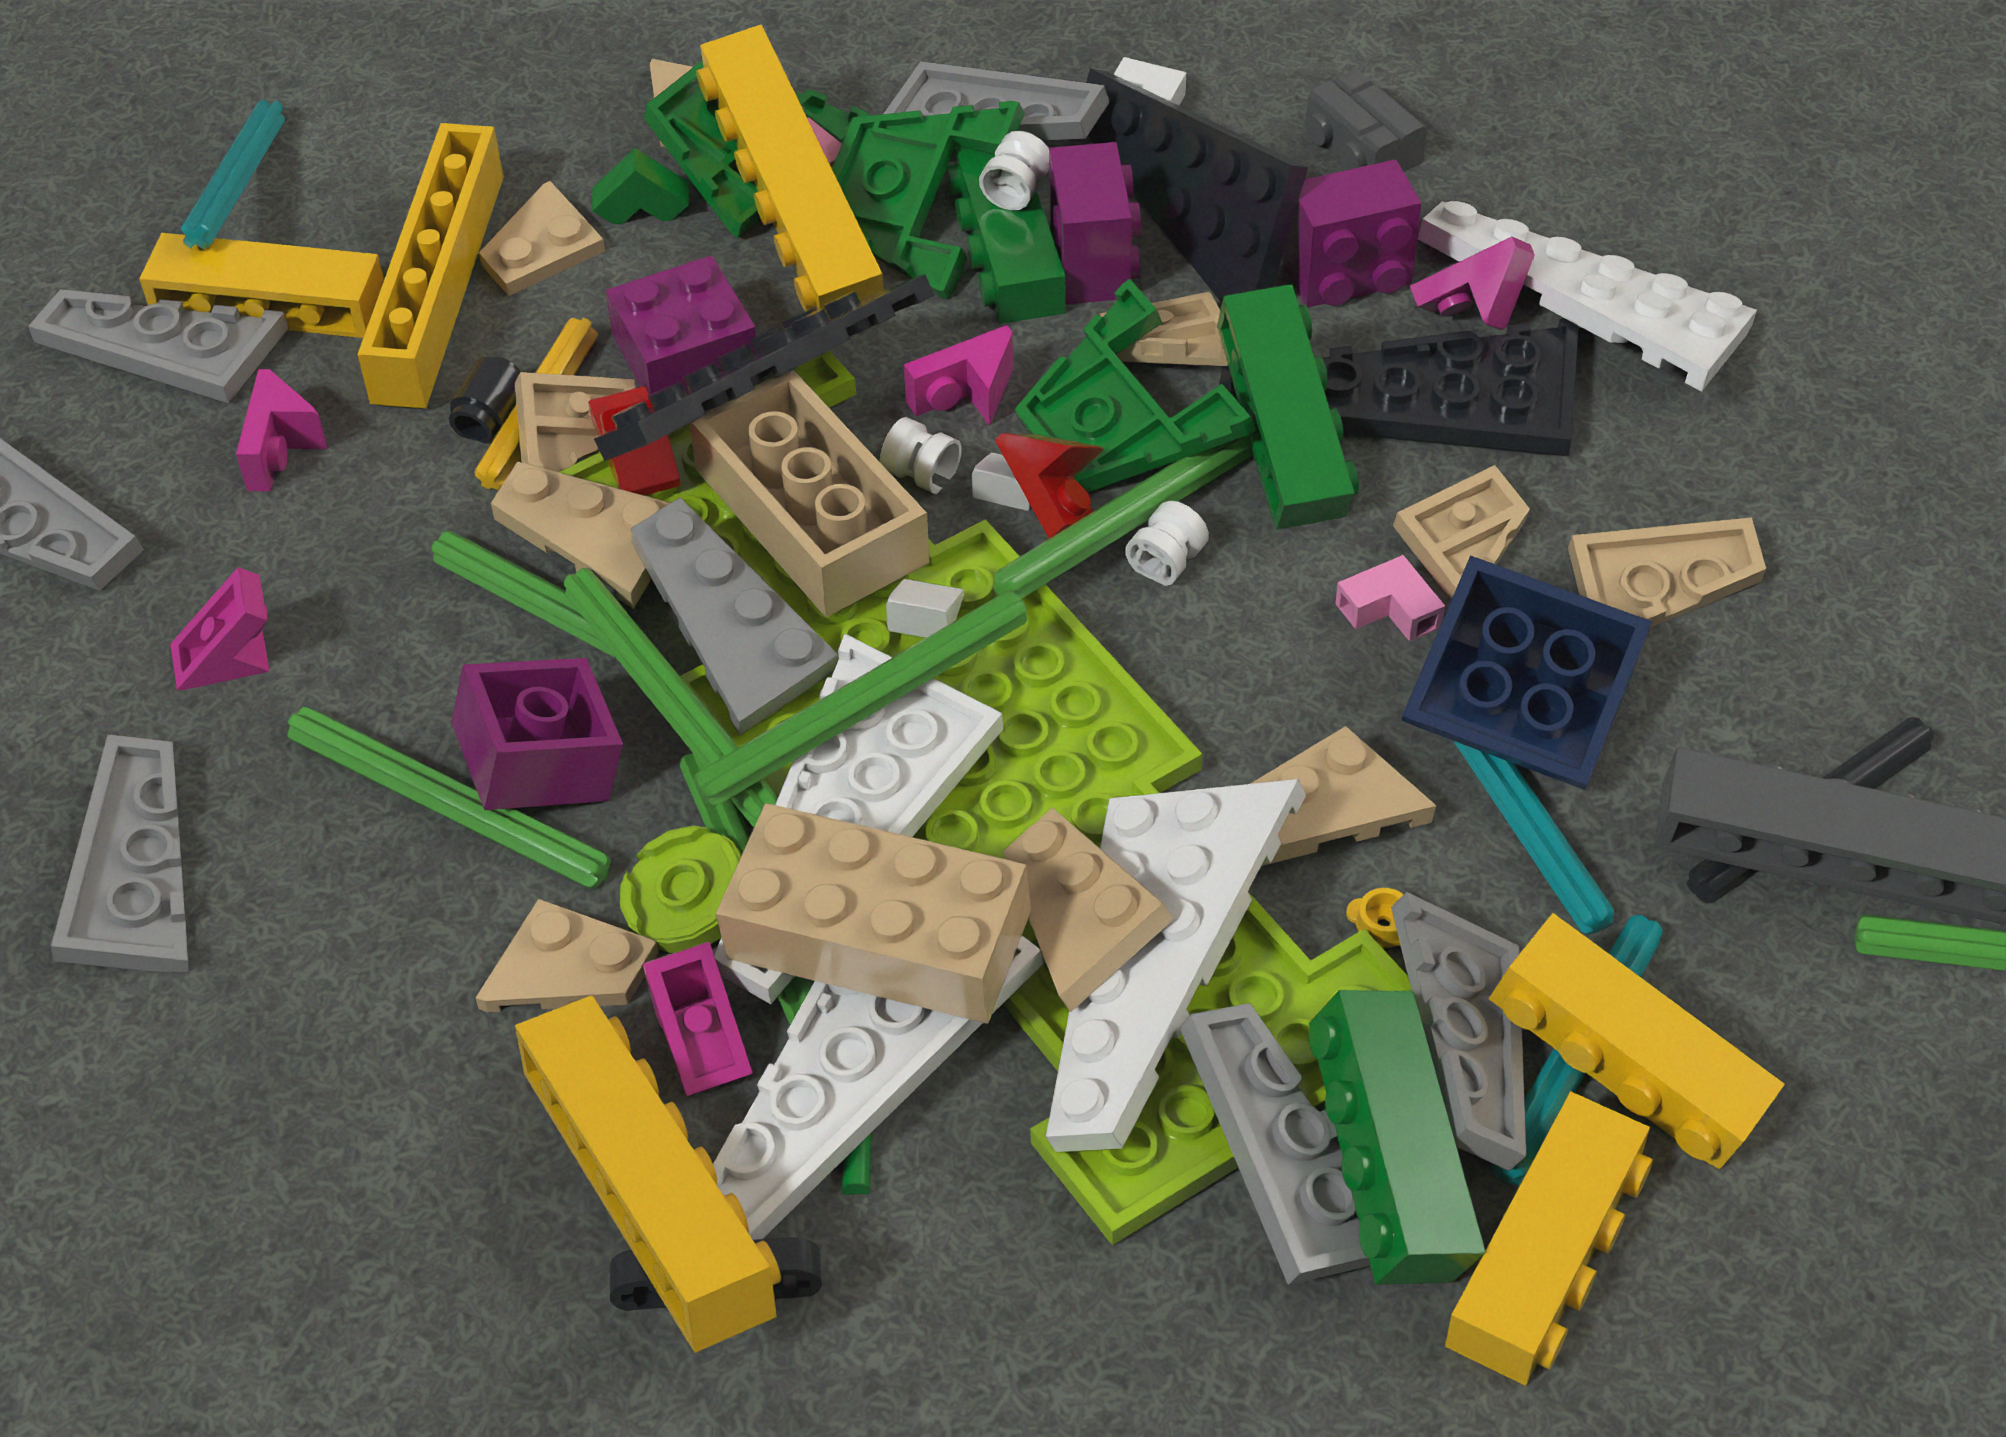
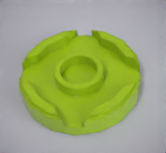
M694 825L669 830L648 842L636 855L639 862L633 867L631 874L626 870L620 885V908L628 926L635 934L655 940L654 942L657 943L658 950L675 953L708 941L712 944L719 940L721 933L716 912L742 853L733 841L723 834L721 836L720 834L711 833L706 827Z

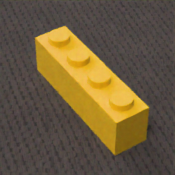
M161 233L139 278L147 305L159 303L160 299L182 301L184 310L212 312L214 305L238 307L241 316L262 317L264 310L281 311L285 313L289 327L288 330L359 338H364L384 282L378 254L215 238L207 249H202L197 245L189 248L183 243L186 235Z
M1554 913L1551 914L1509 966L1489 997V1000L1500 1007L1511 1022L1523 1029L1532 1031L1557 1050L1564 1061L1572 1068L1589 1074L1617 1095L1620 1102L1628 1110L1637 1115L1645 1116L1673 1137L1680 1148L1688 1155L1704 1160L1718 1169H1721L1745 1141L1785 1085Z
M1569 1092L1485 1250L1486 1253L1482 1256L1451 1314L1445 1347L1527 1386L1537 1364L1549 1370L1551 1369L1568 1332L1567 1328L1558 1324L1567 1306L1577 1311L1581 1310L1597 1274L1596 1270L1587 1266L1595 1249L1609 1254L1626 1215L1616 1210L1623 1194L1625 1193L1637 1198L1647 1179L1653 1163L1652 1158L1643 1155L1650 1129L1649 1126L1574 1092Z

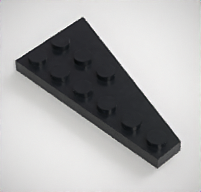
M1090 69L1086 83L1104 85L1109 104L1088 136L1094 144L1117 143L1121 165L1130 164L1133 193L1219 301L1222 303L1223 297L1226 295L1273 288L1308 167L1108 71Z
M924 274L859 300L856 291H852L824 304L825 309L822 308L814 311L813 308L802 311L782 321L784 329L780 325L751 338L749 341L753 350H751L748 343L717 357L716 359L721 368L718 369L716 363L713 362L686 374L682 378L687 387L684 388L681 381L650 394L647 396L652 405L650 408L643 401L614 414L611 417L616 427L594 438L604 461L646 446L706 415V411L754 390L753 386L770 377H779L850 340L851 336L896 316L895 312L935 296L928 279Z
M1563 318L1559 319L1558 327L1531 331L1529 323L1508 325L1506 334L1478 337V335L1470 330L1384 341L1382 342L1381 350L1354 354L1351 346L1330 348L1329 357L1322 358L1327 371L1328 385L1327 390L1324 392L1329 409L1336 408L1342 421L1343 433L1569 456L1572 440L1578 325ZM1222 366L1219 385L1223 384L1238 401L1229 367Z

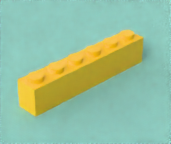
M762 24L701 44L704 68L696 70V75L702 94L707 102L715 99L719 107L718 110H715V116L725 142L734 140L738 150L734 152L740 175L744 183L753 181L758 192L754 193V200L763 224L773 223L778 234L774 235L773 239L778 256L785 268L793 265L798 275L793 281L803 309L813 308L814 311L822 308L825 309L824 304L852 291H856L859 300L883 291L882 272Z
M440 123L358 351V358L370 404L427 408L504 178L495 127Z
M590 995L516 1024L515 1029L525 1077L694 1353L776 1318L773 1285L781 1281V1275L772 1250L764 1240L758 1243H754L749 1235L747 1218L739 1200L733 1193L723 1195L718 1188L716 1171L708 1153L702 1146L695 1149L691 1147L688 1142L687 1129L679 1109L674 1102L671 1101L663 1104L659 1098V1089L653 1071L644 1058L635 1061L632 1057L629 1039L619 1018L614 1016L608 1019L594 997Z

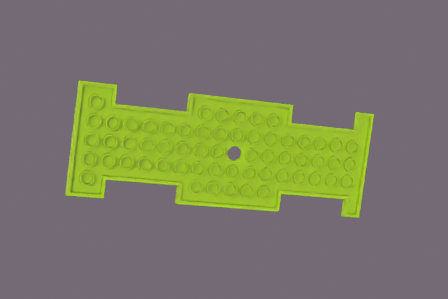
M830 351L793 369L829 408L856 395L855 378ZM690 424L668 434L681 486L646 495L647 497L669 503L681 498L837 654L844 634L892 658L925 639V637L888 631L886 604L890 594L903 579L964 589V597L956 618L958 620L999 596L996 595L993 589L995 572L1020 557L985 519L936 545L928 538L930 563L825 617L695 469ZM600 452L559 471L562 474L618 489L608 461H604ZM1045 584L1021 599L1027 609L1026 615L1028 620L1024 625L934 677V679L1001 712L1003 716V730L925 821L913 838L1006 859L1003 851L1045 813L1054 808L1100 848L1110 798L1161 793L1201 771L1203 754ZM702 664L680 676L738 748L819 701L821 691L827 677L739 736L730 720L729 709L721 695H716L705 675V666ZM793 761L764 778L778 796ZM1249 893L1252 901L1208 985L1199 984L1186 1010L1190 1015L1250 1003L1302 1076L1298 1087L1312 1107L1321 1112L1326 1110V1090L1318 1059L1313 1056L1310 1050V1027L1308 1023L1338 990L1412 991L1409 978L1365 929L1310 960ZM1028 918L1022 936L1040 949ZM1042 954L1043 965L1003 1005L1058 1071L1069 1009L1058 995ZM1183 1035L1180 1038L1171 1037L1155 1068L1159 1079L1123 1148L1055 1152L1046 1138L1049 1118L1030 1128L1032 1146L1112 1246L1238 1168Z

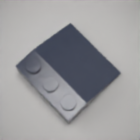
M1470 555L1401 721L1586 790L1638 663L1652 621Z

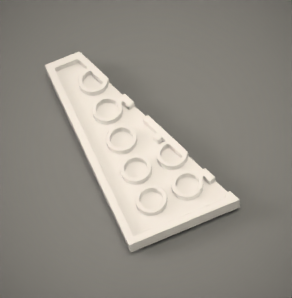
M1442 201L1422 219L1418 240L1459 262L1511 236L1531 244L1535 256L1523 285L1542 294L1539 305L1608 342L1624 343L1631 341L1641 347L1643 351L1641 359L1658 369L1664 367L1666 362L1674 364L1688 372L1685 383L1701 392L1746 337L1753 325L1757 312L1756 309L1742 305V301L1731 294L1724 292L1707 293L1689 287L1684 279L1676 275L1666 273L1655 275L1634 268V264L1626 258L1616 255L1599 256L1582 250L1580 244L1564 237L1547 238L1530 232L1529 228L1519 221L1511 219L1495 220L1478 214L1473 206L1463 202L1450 201L1446 203Z
M844 634L838 649L839 660L832 677H827L820 694V700L892 657ZM932 678L793 760L776 805L913 837L1002 732V713ZM721 937L714 955L720 975L767 1003L772 1004L794 978V975L727 959Z
M1299 779L1109 799L1100 849L1165 905L1174 920L1072 1012L1069 1011L1046 1138L1055 1152L1123 1148L1159 1079L1155 1068L1171 1037L1180 1038L1182 1035L1180 1026L1190 1016L1186 1008L1199 984L1208 985L1252 901L1248 893L1262 863L1272 862L1281 845L1278 833L1289 813L1297 814L1306 797Z
M1021 936L992 1014L1043 965L1041 949L1023 936ZM815 981L787 1030L789 1039L774 1065L769 1063L757 1084L759 1093L742 1123L734 1125L713 1163L718 1179V1188L723 1195L733 1193L739 1200L747 1218L749 1235L752 1240L763 1239L983 1022Z

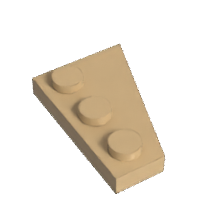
M517 461L492 500L491 507L494 520L544 552H557L575 564L576 572L581 568L592 570L603 583L616 590L617 599L634 609L652 578L632 544L631 528L670 503Z
M1752 517L1572 535L1568 546L1579 595L1652 621L1650 628L1762 581L1766 571Z
M1346 726L1250 783L1299 779L1306 794L1297 814L1289 813L1278 833L1281 845L1272 862H1263L1261 866L1315 853L1318 850L1319 843L1350 835H1353L1357 842L1377 837L1381 827L1407 821L1411 828L1432 823L1436 805Z
M1054 808L1045 813L1003 851L1007 860L1024 863L1027 866L1031 912L1028 918L1058 995L1070 1012L1174 920L1165 905Z

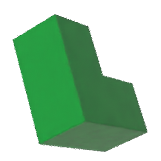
M636 148L592 188V212L612 224H624L640 208L661 221H671L689 205V182Z

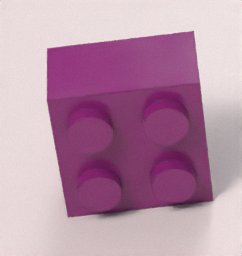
M1116 142L1049 148V228L1065 273V304L1117 300L1114 293L1128 279L1140 278L1137 245H1131L1132 237L1141 236L1140 208L1138 202L1129 203L1128 199L1133 198L1132 170L1130 164L1121 165Z
M1396 159L1304 180L1284 249L1283 265L1307 308L1322 304L1340 305L1349 298L1375 292L1392 293L1402 286L1412 284L1422 203Z
M712 255L605 290L612 336L641 387H646L649 395L681 381L684 388L687 387L682 378L683 376L713 362L716 363L718 369L721 368L716 358L737 347L749 343L751 350H753L749 340L756 336L755 325Z
M587 658L463 664L451 723L484 810L609 801L623 743Z

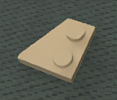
M520 372L515 381L521 462L559 472L599 453L600 451L594 441V438L598 437L590 417L588 401L635 389V379Z
M1493 465L1397 512L1393 527L1438 585L1452 599L1470 555L1497 565L1525 523L1530 508L1499 469Z

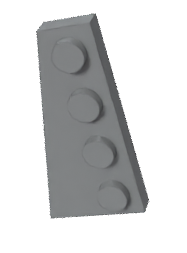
M920 61L883 114L920 110L923 116L950 113L952 107L973 105L976 111L999 108V102L1016 101L1020 103L1025 113L1018 131L1031 133L1041 140L1085 139L1109 104V99L1104 85Z
M62 289L58 291L28 326L34 343L226 403L232 400L289 329L285 313L281 311L264 310L262 317L241 316L238 307L214 305L212 312L184 310L182 301L160 299L159 303L142 306L133 305L130 296Z
M0 438V554L101 591L144 550L134 534Z
M681 498L676 499L631 528L632 544L664 602H669L679 620V629L688 645H693L705 666V675L716 695H721L729 709L730 720L739 736L834 672L838 662V654Z
M107 735L51 944L53 961L141 971L189 972L173 742Z
M1405 892L1391 909L1411 990L1414 992L1456 1147L1510 1171L1526 1157L1522 1028L1511 1022L1503 1010L1489 1000V997L1509 966L1519 955V945Z
M1249 1003L1190 1014L1180 1026V1030L1287 1284L1292 1285L1370 1266L1369 1258L1365 1256L1360 1246V1223L1352 1192L1346 1186L1342 1175L1343 1157L1340 1145L1336 1141L1335 1125L1329 1120L1326 1110L1319 1112L1316 1108L1312 1107L1298 1087L1302 1076L1257 1012Z

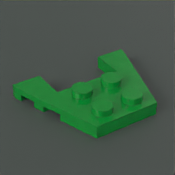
M702 60L646 104L644 120L730 233L739 238L761 219L754 200V193L758 192V190L752 183H744L741 175L735 172L738 169L734 152L738 150L734 140L725 142L715 116V110H718L719 107L715 99L709 102L705 100L699 86L696 70L704 68ZM808 89L803 94L794 91L806 117L813 120L840 143H843L853 117L870 116L864 110L852 106L850 113L826 104L827 96L812 89Z
M999 102V108L976 111L973 105L952 107L950 113L923 116L921 111L918 110L852 118L833 164L832 171L875 257L910 279L925 274L934 294L941 298H950L955 290L967 256L961 247L919 238V235L954 148L959 146L995 154L1005 135L1019 130L1025 114L1019 102Z
M1131 279L1124 282L1114 293L1117 301L1103 317L1096 314L1083 329L1086 337L1068 358L1060 356L1014 409L1020 423L1029 434L1090 444L1103 448V451L1073 476L1075 481L1087 493L1247 436L1256 430L1251 416L1223 384H1220L1175 416L1168 417L1116 356L1162 324L1157 309Z

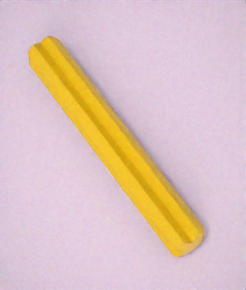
M576 318L569 319L535 373L575 376L598 337V332L591 327L592 322L587 318H582L581 320ZM515 404L475 468V476L481 481V486L486 489L493 488L499 490L517 461L521 462L517 404Z

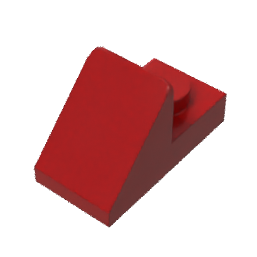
M642 386L588 401L590 417L597 435L600 436L616 427L611 417L614 414L643 401L650 408L652 405L647 397L649 394L646 387ZM669 435L646 446L607 460L618 489L646 496L681 486Z
M1002 433L995 439L1049 539L1093 512L1090 507L1091 500L1087 491L1075 481L1073 476L1103 451L1102 447L1032 434Z

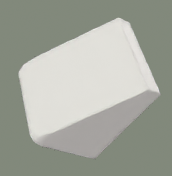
M991 452L975 466L972 472L973 498L1027 511L1030 510L1031 505L1003 455Z
M903 579L890 594L886 604L888 631L927 638L956 620L964 597V589Z

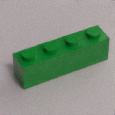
M956 146L953 151V162L948 163L945 171L946 185L950 196L957 194L960 196V198L955 200L960 231L971 232V235H967V250L971 268H982L983 273L978 274L979 291L983 306H994L999 324L1065 314V273L1037 189L1027 206L1020 210L1010 211L996 206L987 199L979 186V176L988 161L995 157V154Z
M1292 284L1224 296L1217 328L1238 402L1251 416L1256 429L1248 437L1276 530L1346 517L1353 496H1357L1359 492L1358 475L1353 461H1345L1340 446L1343 440L1342 421L1336 408L1329 409L1324 392L1327 390L1328 385L1327 371L1322 357H1314L1309 342L1312 338V322L1307 306L1298 305Z
M1338 990L1308 1023L1310 1027L1309 1045L1313 1056L1318 1059L1326 1090V1113L1329 1120L1335 1125L1343 1157L1342 1175L1346 1186L1352 1192L1360 1223V1246L1365 1256L1369 1258L1375 1285L1452 1283L1486 1252L1414 992Z

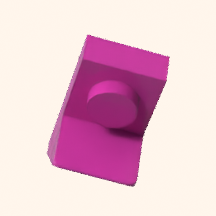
M1511 236L1411 285L1410 289L1417 307L1434 313L1440 312L1441 316H1450L1469 308L1473 304L1472 297H1474L1483 322L1493 328L1504 330L1509 322L1535 254L1531 244Z
M1008 325L904 364L905 398L913 413L919 416L934 409L944 411L953 407L960 399L968 397L988 425H991L1013 371V332Z
M258 369L236 456L247 491H271L275 471H284L286 468L287 449H328L319 414L314 407L270 369Z
M237 567L172 641L170 647L177 690L182 691L269 672L263 636V628L267 621V607L264 604L259 574Z
M708 941L643 963L659 1026L664 1031L684 1094L689 1096L753 1074L710 942Z

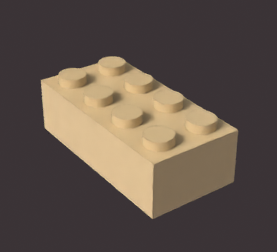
M794 370L755 386L754 390L706 411V415L689 423L697 472L825 617L930 563L927 512Z
M765 803L718 907L716 917L727 959L988 1024L1030 915L1031 903L1027 866L1024 863Z

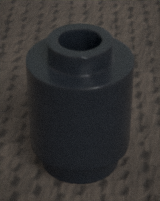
M482 357L476 360L450 403L451 414L449 416V423L459 436L488 443L494 434L497 435L516 404L515 381L520 374L519 368L511 361L502 357Z

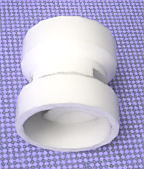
M1014 131L1005 135L995 151V157L988 161L979 176V186L983 194L991 203L1006 210H1020L1026 207L1037 189V184L1042 182L1049 171V148L1041 139L1031 133Z
M903 417L892 426L887 434L880 454V463L890 474L899 478L911 476L918 487L938 494L942 488L932 483V476L936 473L950 480L959 466L962 446L960 441L941 432L931 435L927 433L925 425L908 417Z
M1176 501L1163 502L1149 518L1148 527L1139 529L1126 545L1128 562L1136 572L1165 586L1171 585L1186 568V559L1194 558L1208 542L1209 532L1207 526L1199 514L1189 506Z

